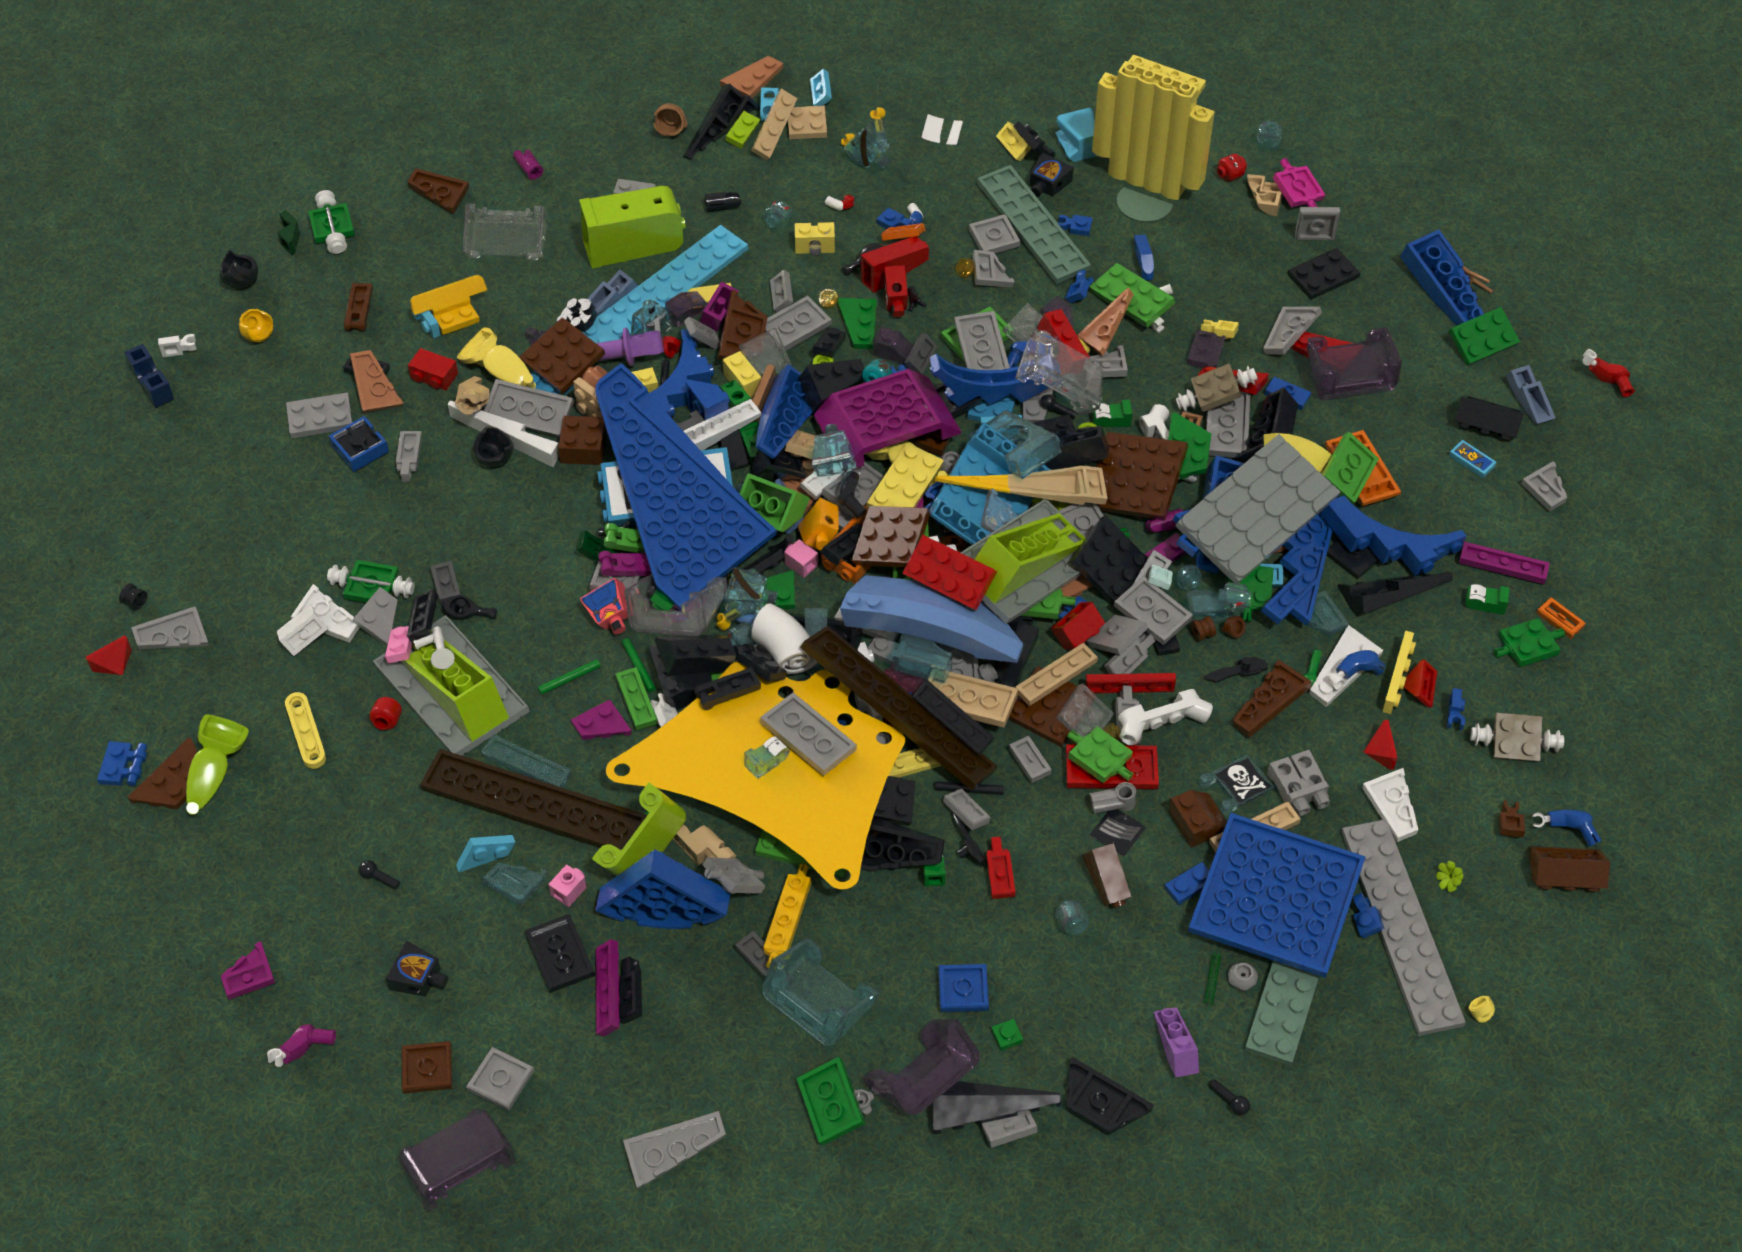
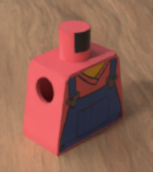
M613 578L580 598L599 626L604 629L612 628L614 634H620L626 630L623 620L631 616L632 612L625 586L621 581Z

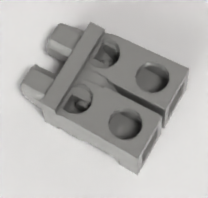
M1310 750L1292 755L1290 759L1286 757L1270 763L1267 772L1269 779L1274 781L1284 802H1289L1299 817L1310 812L1311 808L1308 804L1314 801L1317 809L1329 806L1330 800L1327 794L1329 786L1324 780Z

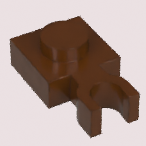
M1506 800L1503 801L1502 811L1499 815L1500 835L1524 837V814H1517L1519 802H1515L1514 808H1511L1507 805Z

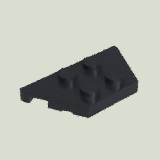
M1071 1058L1066 1110L1105 1134L1110 1135L1153 1110L1154 1104L1076 1058Z

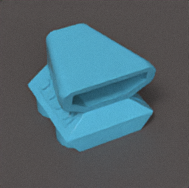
M1086 108L1059 115L1057 117V124L1061 130L1055 133L1058 137L1059 145L1065 150L1066 158L1076 162L1098 156L1092 152L1095 124L1093 110Z

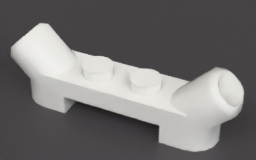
M1154 405L1149 414L1139 417V425L1145 437L1168 440L1169 430L1166 428L1165 423L1169 417V410L1164 405ZM1191 475L1182 480L1194 483L1199 475Z
M1189 689L1179 692L1173 703L1146 712L1141 704L1128 708L1118 716L1123 727L1120 739L1127 745H1136L1141 738L1143 730L1149 728L1157 729L1168 722L1176 723L1184 717L1205 723L1211 715L1213 706L1211 703L1200 699L1195 689Z

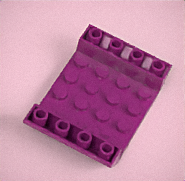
M911 369L832 393L814 414V418L824 435H829L828 431L837 429V437L829 438V436H825L829 445L845 442L847 445L845 448L841 445L843 449H840V454L841 451H844L848 455L846 453L848 452L853 461L849 458L841 459V464L846 466V468L842 466L843 470H848L849 467L846 464L854 467L850 463L855 465L856 468L864 466L865 453L935 430L942 440L961 434L959 426L929 377Z

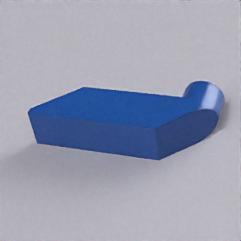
M1135 235V252L1142 270V278L1144 280H1152L1154 276V262L1146 235Z

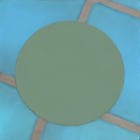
M1125 187L1117 195L1119 209L1126 216L1139 221L1159 220L1165 217L1173 204Z

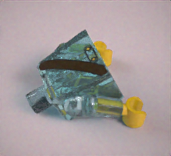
M877 107L876 110L870 112L871 118L875 119V121L869 122L856 135L852 133L845 134L846 138H842L841 144L844 145L843 150L848 154L852 162L863 165L865 168L876 162L881 169H884L891 162L884 155L890 145L882 120L885 116V110Z
M734 567L731 579L728 580L729 585L724 598L726 613L725 615L723 613L717 615L719 622L716 625L720 630L724 631L730 627L731 622L750 614H758L762 609L763 603L776 604L778 592L767 590V578L755 569L744 570Z

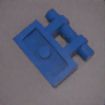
M109 741L97 778L98 783L121 786L123 779L128 778L127 784L135 786L137 779H140L142 774V762H145L147 757V745L139 743L137 749L132 751L133 746L131 743ZM133 761L132 766L127 768L128 762Z

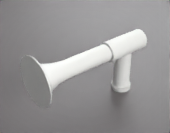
M434 627L432 629L433 634L414 640L417 650L433 642L436 644L437 650L431 656V662L434 667L446 669L454 663V654L451 650L445 648L443 633L440 627Z

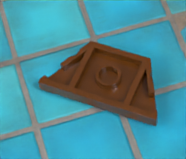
M733 289L729 297L717 357L720 360L739 351L744 356L759 355L762 350L768 316L757 310L749 301H743L737 296L738 292Z
M190 737L127 797L129 802L133 804L143 802L148 803L149 806H165L170 809H178L187 800L188 772L191 762L197 753V749Z

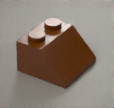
M1189 790L1171 798L1169 814L1191 848L1224 832L1227 821L1209 793Z

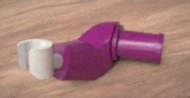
M312 1024L302 1025L279 1049L274 1048L268 1051V1063L275 1061V1066L281 1067L283 1063L288 1064L301 1058L313 1043L333 1045L336 1040V1030L315 1029Z

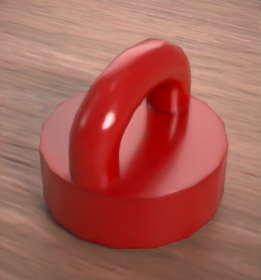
M673 336L662 338L664 354L668 358H673L675 353L679 352L680 341Z

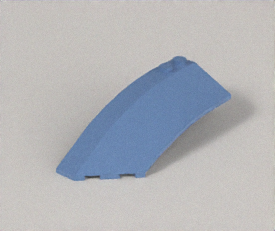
M865 575L846 593L840 607L845 626L916 636L965 651L979 659L1017 663L1023 649L1022 641L1010 626L1005 624L984 601H981L978 609L974 610L918 581Z

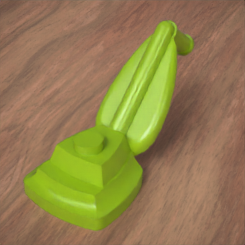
M207 714L203 716L198 729V740L203 745V749L195 754L187 778L186 798L189 815L194 816L198 814L199 809L203 808L218 790L228 767L226 757L228 754L240 750L246 741L249 730L245 726L218 716Z

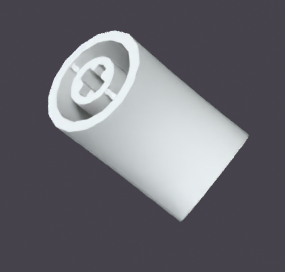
M771 603L762 607L753 623L751 635L753 641L762 645L772 655L775 662L787 671V674L804 672L815 666L818 662L800 648L802 643L810 637L803 626L794 617Z

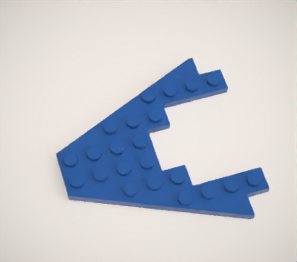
M1190 510L1176 513L1173 521L1177 524ZM1323 510L1283 544L1290 551L1281 559L1280 564L1295 576L1261 611L1278 625L1290 613L1306 626L1311 620L1332 534V528L1321 516ZM1184 534L1176 543L1192 557L1200 551Z

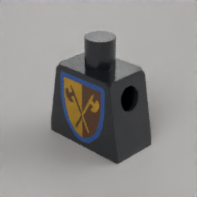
M1041 153L1030 174L1031 191L1036 197H1039L1042 193L1050 196L1056 195L1072 182L1074 167L1045 153Z
M406 941L386 977V982L389 990L425 997L432 986L444 989L448 982V975L439 973L441 967L437 957Z

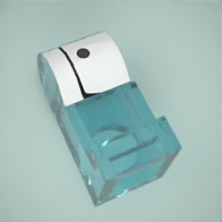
M772 737L757 749L753 750L751 748L744 752L745 767L759 779L784 761L789 755L790 750L779 738Z

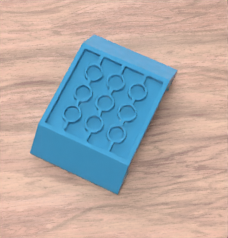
M983 422L963 449L949 476L1008 475L1049 471L1051 469ZM944 483L930 508V516L973 545L1027 511L1034 497Z

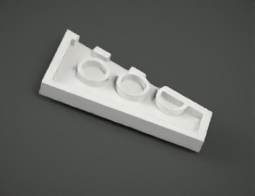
M1348 625L1311 687L1309 694L1327 707L1364 672L1357 671L1348 680L1345 679L1346 683L1342 689H1335L1331 685L1330 676L1332 673L1337 672V667L1347 655L1362 650H1371L1380 657L1383 650Z

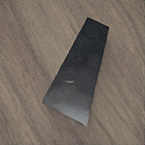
M1285 388L1267 395L1258 414L1261 418L1254 423L1252 427L1254 433L1245 442L1247 448L1241 451L1239 455L1244 463L1264 447V434L1283 433L1293 435L1298 403Z

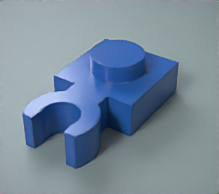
M1059 215L1058 224L1063 230L1070 229V234L1089 236L1093 217L1073 215L1071 219L1066 215Z

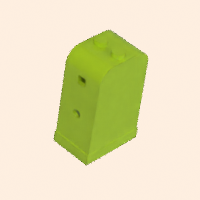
M667 186L579 199L583 243L592 269L675 251L683 243V229H686L684 217H681L680 205L676 203L673 191Z

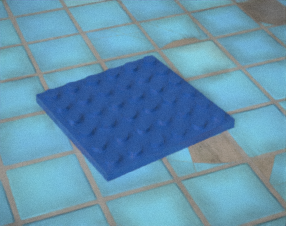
M1230 813L1188 932L1326 978L1366 856Z

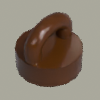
M1230 616L1226 619L1221 631L1229 637L1239 638L1245 632V621L1240 616Z

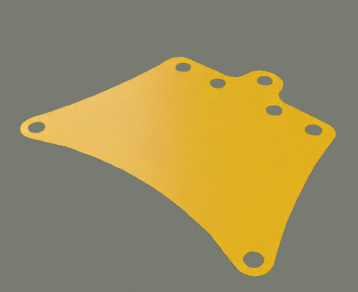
M738 661L734 662L719 678L748 668ZM825 669L816 672L805 681H794L786 677L784 680L768 682L756 674L761 682V689L716 704L709 710H704L700 704L701 699L697 698L649 737L608 763L606 774L614 782L637 786H646L649 782L656 788L715 805L757 825L801 855L831 886L837 889H848L858 882L872 818L886 779L904 746L905 736L898 729L852 707L848 702L851 689L843 685L841 681L837 688L831 689L826 687L825 680L828 677L835 676ZM788 686L792 688L798 697L857 744V750L824 776L783 741L781 742L787 748L782 749L776 756L763 745L768 739L777 736L760 723V717L785 699L778 694L781 687ZM847 713L852 716L853 721L850 725L843 726L838 723V716ZM880 732H888L891 734L892 740L888 744H881L876 740V736ZM618 764H627L630 767V772L627 775L618 776L615 774L614 768ZM838 869H847L851 877L846 882H839L835 879L834 874Z

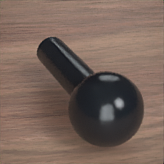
M1045 394L1040 399V406L1047 411L1053 409L1064 415L1069 414L1072 419H1075L1078 413L1056 402L1055 397L1051 394Z
M371 860L363 861L359 866V874L365 879L375 878L395 890L401 883L399 880L378 870L377 865Z
M1216 1079L1210 1083L1209 1087L1230 1103L1234 1114L1242 1116L1248 1113L1250 1102L1246 1097L1234 1095Z

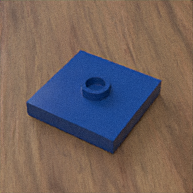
M986 964L939 965L940 1012L989 1011Z

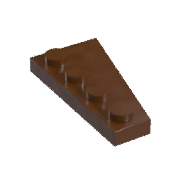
M1279 659L1275 663V668L1272 672H1269L1264 678L1263 684L1254 691V696L1251 700L1245 703L1233 719V726L1249 738L1312 687L1309 679Z

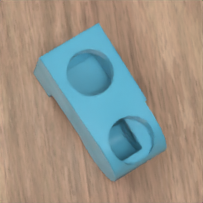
M761 87V122H765L777 96L778 88ZM767 93H772L775 95V97H765V95Z

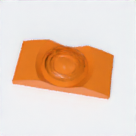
M1364 430L1351 433L1379 458L1356 501L1361 506H1365L1400 495L1401 490ZM1343 436L1325 442L1327 451L1333 455Z

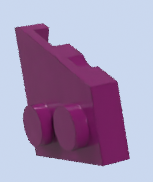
M611 700L571 719L572 726L582 740L594 739L596 737L609 738L614 734H624L625 736L632 734L630 727Z
M261 941L254 945L255 949L246 957L243 955L236 961L233 967L228 968L221 975L228 1000L275 983Z

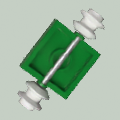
M329 190L320 191L315 196L318 209L308 211L316 244L326 242L330 253L339 254L347 248L345 238L355 236L347 203L336 205L333 192Z
M356 560L351 574L346 566L339 570L338 565L330 568L327 574V580L330 581L331 586H334L336 582L342 588L346 585L343 593L344 599L365 603L368 602L379 587L389 594L393 590L395 597L402 593L405 599L413 594L415 587L410 577L403 581L402 576H398V567Z

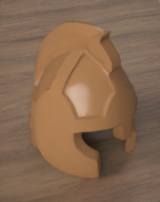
M663 104L654 113L656 122L653 126L664 136H675L688 126L683 110L675 104Z

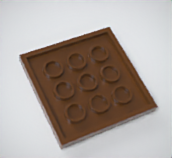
M1107 432L1106 439L1109 445V457L1097 462L1096 467L1103 470L1108 499L1105 505L1097 504L1099 509L1105 512L1166 520L1189 447L1187 442Z

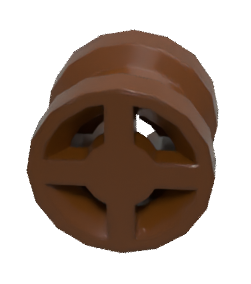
M1210 616L1203 617L1201 621H1191V631L1196 641H1202L1207 636L1209 638L1216 636V628Z

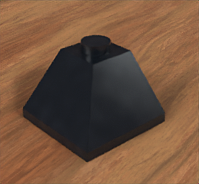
M758 449L751 464L754 475L765 480L805 479L806 477L800 457H795L785 450H781L772 459Z

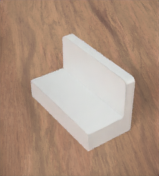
M309 605L277 631L279 641L295 656L324 633L328 626L316 614L314 607Z

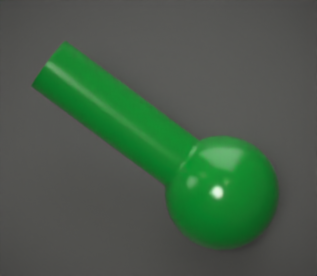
M1313 650L1308 673L1303 675L1311 681V686H1313L1317 679L1316 674L1322 652L1319 650Z

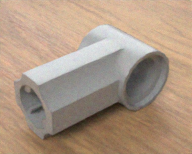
M1123 782L1114 789L1090 793L1094 814L1116 809L1121 811L1132 810L1136 805V789L1134 785Z

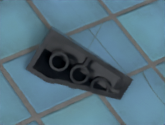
M872 818L865 843L861 869L874 871L885 868L941 863L945 840L886 820Z

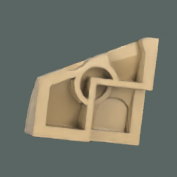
M1248 174L1247 181L1258 207L1269 215L1278 216L1283 194L1277 184L1265 182V176Z

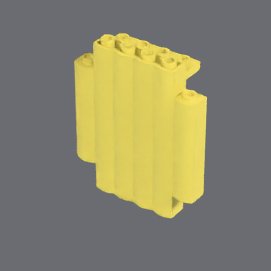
M1132 55L1128 62L1125 61L1118 71V76L1105 72L1098 82L1092 152L1100 157L1109 158L1108 174L1115 179L1126 180L1133 186L1144 187L1150 192L1161 193L1163 196L1174 200L1180 198L1185 188L1199 190L1205 181L1215 113L1213 110L1196 105L1197 98L1204 89L1206 80L1136 55Z

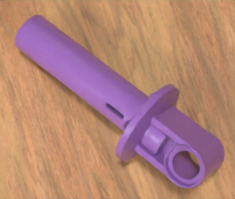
M623 328L622 339L596 343L605 351V355L597 362L625 357L629 366H634V357L664 352L660 331H650L631 336L628 328Z

